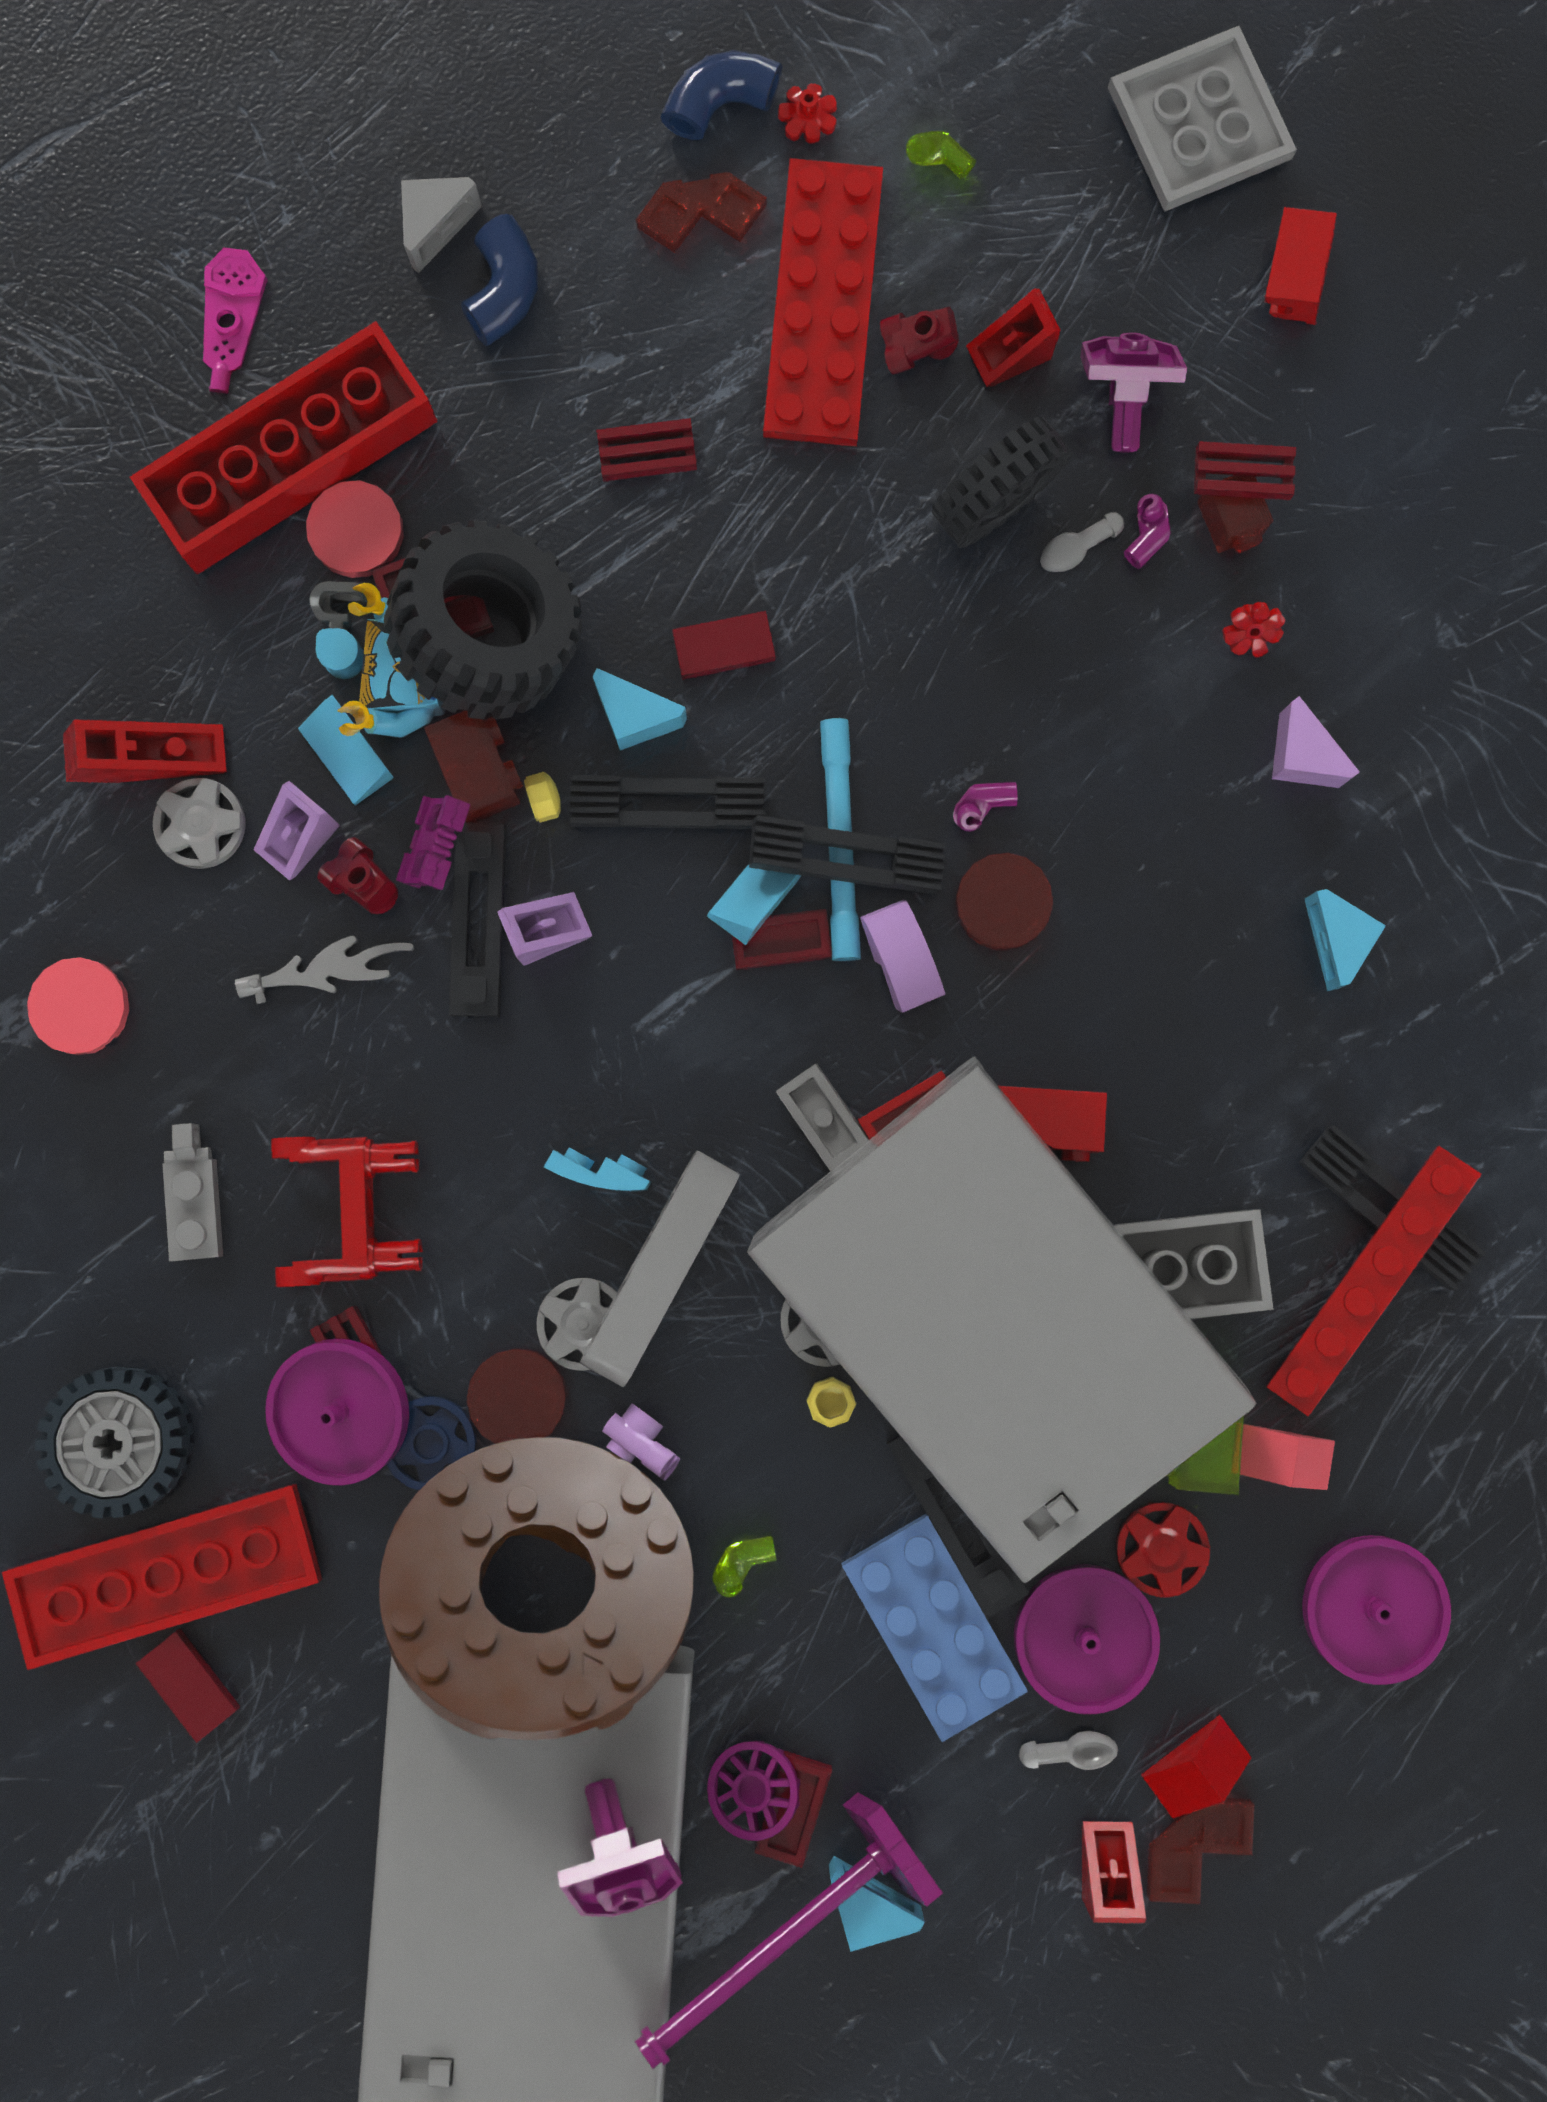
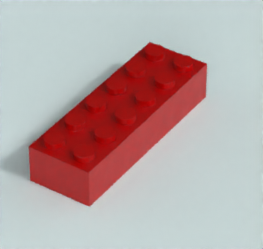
M375 321L130 476V479L181 557L198 575L316 500L325 489L346 481L438 421L428 397L377 321Z

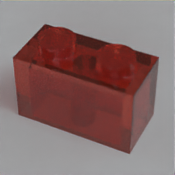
M465 710L426 726L424 729L453 798L470 804L465 822L475 823L521 804L515 790L524 786L513 760L504 763L497 746L504 744L505 741L496 719L493 716L487 719L467 717L468 711Z

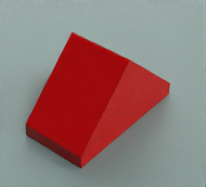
M1034 288L967 344L966 347L986 387H992L1051 360L1061 330L1041 290Z
M1218 1715L1142 1773L1141 1776L1171 1817L1176 1818L1224 1802L1252 1757L1224 1719Z
M1083 1821L1082 1900L1093 1923H1145L1146 1921L1133 1822Z

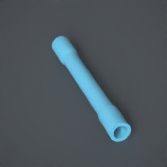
M843 718L826 719L820 722L822 764L825 769L827 824L829 829L852 832L849 765L851 762L849 721ZM829 847V862L854 865L853 850ZM830 880L832 960L861 959L859 917L856 912L855 883Z

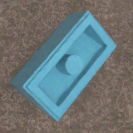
M331 695L318 706L298 729L356 806L394 777L360 731L353 736H345L340 732L339 727L343 724L354 723L346 712L340 713L337 711L341 708V705Z
M748 864L709 911L707 917L746 945L797 883L801 875L749 868Z

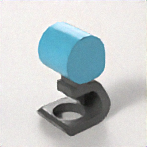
M326 581L317 584L309 598L310 606L316 618L325 627H329L317 633L316 655L320 663L334 677L349 679L359 674L362 670L364 651L354 636L348 632V628H352L353 624L351 616L333 611L331 603L356 602L367 604V598L363 593L353 590L352 587L359 585V583Z

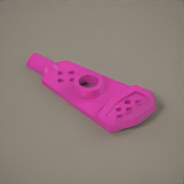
M224 247L205 266L203 362L212 369L209 387L211 392L228 394L231 373L242 368L267 283L265 274L247 250ZM232 314L235 316V322L231 327L223 328L219 326V320L223 315Z

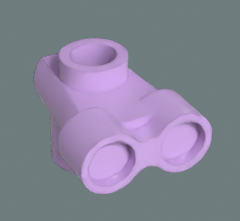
M632 1403L622 1417L615 1413L602 1430V1432L612 1438L606 1446L608 1449L629 1463L637 1457L641 1460L642 1465L664 1481L673 1473L680 1461V1458L671 1450L665 1448L657 1441H653L663 1426Z

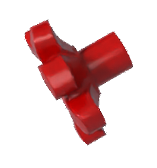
M809 84L803 91L798 86L791 87L786 94L787 103H781L778 109L779 120L781 122H788L785 126L787 138L791 141H797L801 134L804 133L805 141L811 144L820 141V131L826 135H831L837 125L836 118L831 115L837 109L835 97L833 95H826L821 98L822 87L817 84Z
M1256 602L1253 605L1245 604L1233 610L1230 614L1233 625L1223 629V638L1225 643L1230 645L1231 652L1243 655L1250 648L1254 657H1260L1268 653L1266 641L1277 643L1282 638L1284 632L1281 627L1284 625L1285 619L1278 608L1269 611L1267 603Z

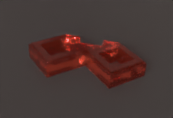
M730 172L711 174L709 179L682 183V180L664 182L637 217L636 225L638 229L674 253H676L701 217L741 242L767 206V197Z
M1226 1798L1222 1803L1179 1816L1149 1844L1147 1897L1149 1900L1154 1902L1200 1904L1202 1853L1252 1856L1254 1803L1250 1799Z

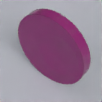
M329 1339L316 1342L299 1350L280 1366L270 1383L267 1393L266 1422L275 1448L291 1468L302 1476L318 1483L349 1485L367 1479L381 1470L395 1457L407 1433L409 1403L400 1376L384 1356L360 1342L347 1339Z
M1375 1535L1359 1536L1334 1546L1315 1564L1304 1589L1302 1603L1303 1619L1313 1646L1324 1660L1339 1672L1363 1683L1373 1685L1395 1684L1418 1675L1438 1656L1449 1633L1451 1604L1442 1576L1431 1561L1421 1552L1389 1537Z
M1077 1564L1049 1573L1029 1590V1595L1023 1599L1016 1616L1014 1647L1018 1663L1024 1675L1035 1691L1045 1700L1069 1712L1100 1714L1115 1710L1130 1702L1147 1685L1158 1662L1160 1632L1156 1615L1147 1598L1127 1578L1106 1567Z

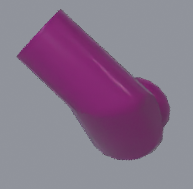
M1147 494L1139 500L1137 504V518L1140 536L1124 551V556L1128 562L1138 569L1170 538L1169 511L1162 498L1156 494Z
M1016 782L983 783L970 786L955 805L953 818L956 825L964 831H975L981 826L983 819L992 807L1017 806Z

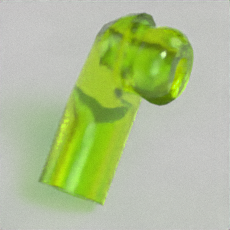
M944 131L918 133L908 139L906 143V155L912 163L920 166L945 164L960 180L964 179L976 164V160Z
M768 1536L736 1542L726 1547L713 1571V1583L720 1595L727 1598L737 1596L743 1589L742 1583L752 1565L777 1561L773 1537Z

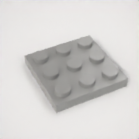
M1240 26L1128 70L1110 79L1108 90L1164 212L1292 160L1297 150Z

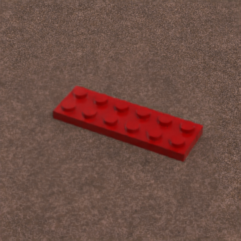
M790 158L763 438L857 447L883 167Z
M296 1483L10 1568L2 1572L27 1670L310 1586L323 1580Z

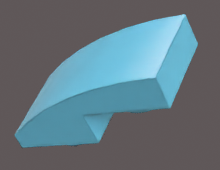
M570 1147L565 1155L553 1150L544 1165V1168L562 1177L597 1188L615 1191H647L652 1183L642 1177L647 1169L646 1167L622 1154L617 1162L606 1157L597 1173L590 1170L595 1161Z

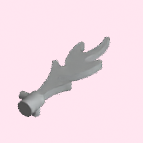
M349 936L324 948L310 962L303 973L298 971L302 958L296 955L286 966L270 975L261 977L260 974L235 979V986L240 998L255 995L257 1004L266 1002L264 992L265 988L305 986L336 993L337 988L327 981L328 977L332 976L348 981H373L389 978L391 973L388 970L367 969V963L387 953L413 951L414 946L411 943H389L371 947L355 956L347 957L346 951L358 941L355 936Z

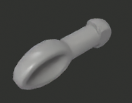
M1117 512L1107 513L1102 516V520L1079 533L1064 532L1054 537L1042 552L1040 558L1041 566L1051 572H1064L1074 568L1081 563L1089 548L1110 536L1115 538L1123 531V517Z
M1084 1731L1076 1733L1068 1741L1036 1744L1035 1741L1027 1742L1021 1746L1019 1758L1025 1767L1033 1769L1039 1768L1038 1765L1069 1762L1074 1767L1083 1770H1094L1111 1763L1117 1756L1118 1746L1107 1735L1094 1731Z

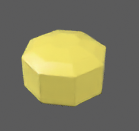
M545 772L525 777V788L536 821L541 823L558 818L561 811V800L552 778Z
M834 1377L815 1382L806 1399L813 1420L829 1428L848 1422L856 1406L850 1385Z

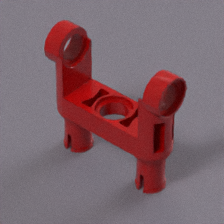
M285 1137L271 1139L272 1159H289V1162L299 1163L339 1161L342 1259L293 1261V1266L275 1267L276 1287L321 1285L320 1282L372 1280L378 1276L379 1272L422 1270L423 1257H402L403 1253L423 1252L421 1239L378 1242L374 1230L373 1178L376 1173L418 1172L420 1159H399L400 1155L419 1154L418 1142L416 1140L411 1142L374 1144V1141L368 1139V1137L335 1139Z

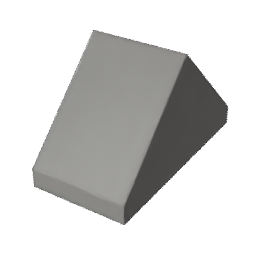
M469 177L401 180L404 247L411 267L418 273L482 207L476 183Z

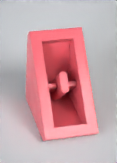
M1236 1422L1228 1471L1293 1488L1328 1490L1335 1441Z

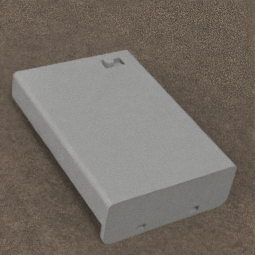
M975 1056L963 1063L840 1165L766 1223L753 1236L747 1251L750 1257L1023 1583L1028 1582L1256 1405L1255 1399L1242 1380L992 1080Z
M680 1646L663 1676L648 1693L634 1704L629 1714L616 1724L605 1729L595 1727L578 1734L546 1740H514L502 1737L486 1739L454 1726L437 1715L420 1700L408 1686L391 1655L358 2102H663L666 2065H663L661 2062L652 2069L634 2041L643 2035L641 2030L644 2027L648 2026L652 2033H654L669 2020L678 1888L664 1901L639 1908L633 1912L615 1917L581 1916L560 1889L557 1872L595 1860L591 1840L597 1837L584 1790L588 1784L605 1778H612L615 1781L627 1828L633 1827L637 1846L662 1839L673 1859L680 1866L695 1654L693 1649Z

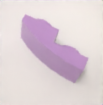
M903 899L860 917L874 961L882 966L896 1010L903 1013L945 995L926 940L906 900Z

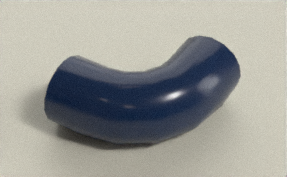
M736 50L707 55L686 69L670 92L661 114L662 123L673 133L683 138L700 140L703 139L710 119L716 109L726 103H744L767 112L771 107L779 86L782 63L762 55Z
M502 214L491 219L475 236L474 243L490 266L491 279L481 291L461 302V307L468 323L485 346L506 335L526 317L538 289L537 259L527 236L511 214Z

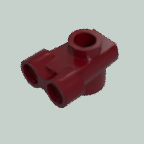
M950 307L933 311H921L909 317H905L903 313H898L880 321V329L886 346L885 360L889 371L893 375L914 368V361L927 355L936 360L945 359L955 351L958 345L959 335L955 315Z
M356 837L345 840L339 848L338 856L334 860L324 863L317 874L319 882L333 894H346L371 914L378 915L387 912L394 906L398 898V888L395 883L373 862V851Z

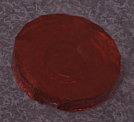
M1011 853L989 855L974 863L961 879L955 898L958 917L965 932L980 945L996 950L1018 948L1034 940L1048 923L1053 907L1051 885L1043 871L1029 859Z
M514 1348L498 1352L480 1364L470 1380L467 1405L470 1418L481 1435L497 1444L522 1438L547 1437L554 1431L564 1415L567 1393L563 1376L551 1361L537 1351Z

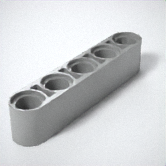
M696 1150L593 1335L579 1364L622 1387L626 1385L729 1198L740 1173Z

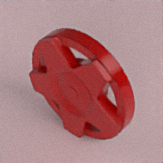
M1152 1502L1135 1509L1122 1523L1116 1538V1557L1124 1576L1139 1590L1156 1597H1174L1189 1591L1201 1580L1209 1564L1210 1544L1203 1525L1190 1511L1169 1502ZM1155 1511H1168L1159 1523L1144 1516ZM1189 1522L1197 1533L1199 1543L1189 1540L1186 1536ZM1130 1532L1137 1546L1126 1556L1125 1544ZM1186 1567H1196L1193 1573L1182 1582V1570ZM1153 1574L1159 1588L1149 1586L1141 1582L1137 1577Z

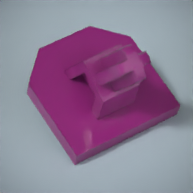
M1123 333L1120 337L1102 336L1082 342L1080 357L1088 380H1110L1109 405L1113 406L1112 450L1123 453L1138 451L1140 446L1142 406L1148 402L1150 382L1185 383L1187 366L1178 347L1149 338L1140 333Z
M605 1778L585 1786L584 1791L597 1837L591 1840L595 1860L557 1872L562 1892L581 1916L615 1917L664 1901L682 1884L679 1866L662 1839L637 1846L633 1827L627 1828L615 1781L612 1778Z

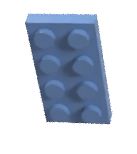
M927 1514L922 1515L841 1563L941 1742L946 1741L1028 1692Z

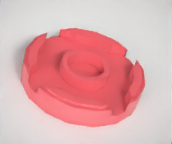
M360 480L340 482L325 489L312 503L306 520L307 540L316 557L333 573L349 578L369 577L372 575L371 570L384 566L388 562L390 564L398 555L404 538L403 520L392 498L378 486Z
M81 957L63 959L44 969L32 984L27 1001L29 1022L37 1037L52 1049L73 1055L96 1053L105 1048V1045L109 1044L113 1038H117L123 1031L129 1014L128 992L117 975L104 964Z

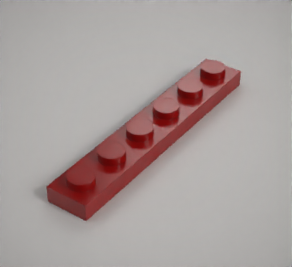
M1437 1146L1266 1387L1309 1417L1482 1174L1441 1146Z

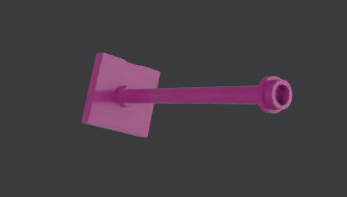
M856 1793L843 1804L845 1810L870 1844L865 1848L867 1853L865 1857L654 2033H652L648 2026L641 2030L643 2035L634 2042L652 2069L661 2062L663 2065H666L670 2061L666 2054L670 2047L879 1872L883 1875L889 1872L900 1889L926 1907L943 1894L881 1805L860 1793Z

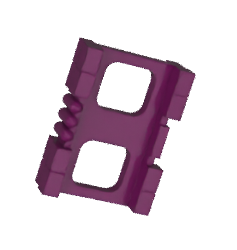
M445 795L444 798L423 796L414 823L419 825V830L414 832L410 849H412L411 854L404 853L396 881L420 889L421 886H430L443 890L452 863L447 861L446 857L451 856L449 849L454 847L451 841L457 838L454 832H462L470 808L469 803L449 795Z

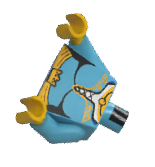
M362 583L352 588L366 596L367 606L363 607L359 603L352 602L348 604V609L350 613L356 616L372 612L375 619H367L359 702L349 701L337 710L340 713L346 712L353 715L356 725L345 723L339 727V730L345 736H353L364 728L368 734L401 738L430 724L433 717L443 715L445 709L441 708L442 701L433 696L428 700L416 691L419 684L414 679L407 681L399 671L398 665L401 658H393L386 643L390 635L384 629V615L388 608V598H381L380 592L374 585Z

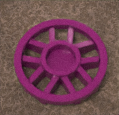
M745 1741L731 1746L717 1758L708 1778V1800L715 1818L725 1830L744 1840H764L781 1832L790 1823L800 1805L799 1786L801 1783L800 1779L797 1778L794 1767L783 1754V1750L777 1749L764 1741ZM753 1750L750 1763L748 1764L737 1752ZM762 1752L772 1756L766 1771L759 1769ZM730 1759L741 1774L736 1777L726 1770L723 1766L727 1760ZM779 1764L784 1769L787 1778L773 1777ZM718 1776L732 1788L731 1791L720 1797L717 1794ZM775 1787H790V1799L776 1797L774 1795ZM733 1797L738 1808L727 1816L722 1810L720 1803ZM773 1806L787 1808L785 1815L779 1822L777 1821ZM762 1810L769 1828L760 1831L757 1812ZM745 1811L749 1830L733 1823Z

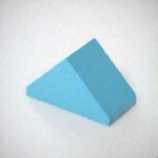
M596 668L593 675L594 683L620 751L684 727L687 720L686 708Z
M1328 889L1316 891L1304 900L1327 991H1332L1351 984L1386 925Z
M833 1856L829 1863L831 1883L835 1882L853 1866ZM874 1878L838 1907L850 1952L919 1932L925 1923L921 1905Z

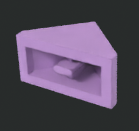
M1300 696L1293 700L1279 714L1272 779L1339 788L1359 773V770Z
M288 781L281 787L254 847V851L290 881L298 875L340 825L320 806Z
M574 892L505 907L497 912L515 956L524 966L592 937Z

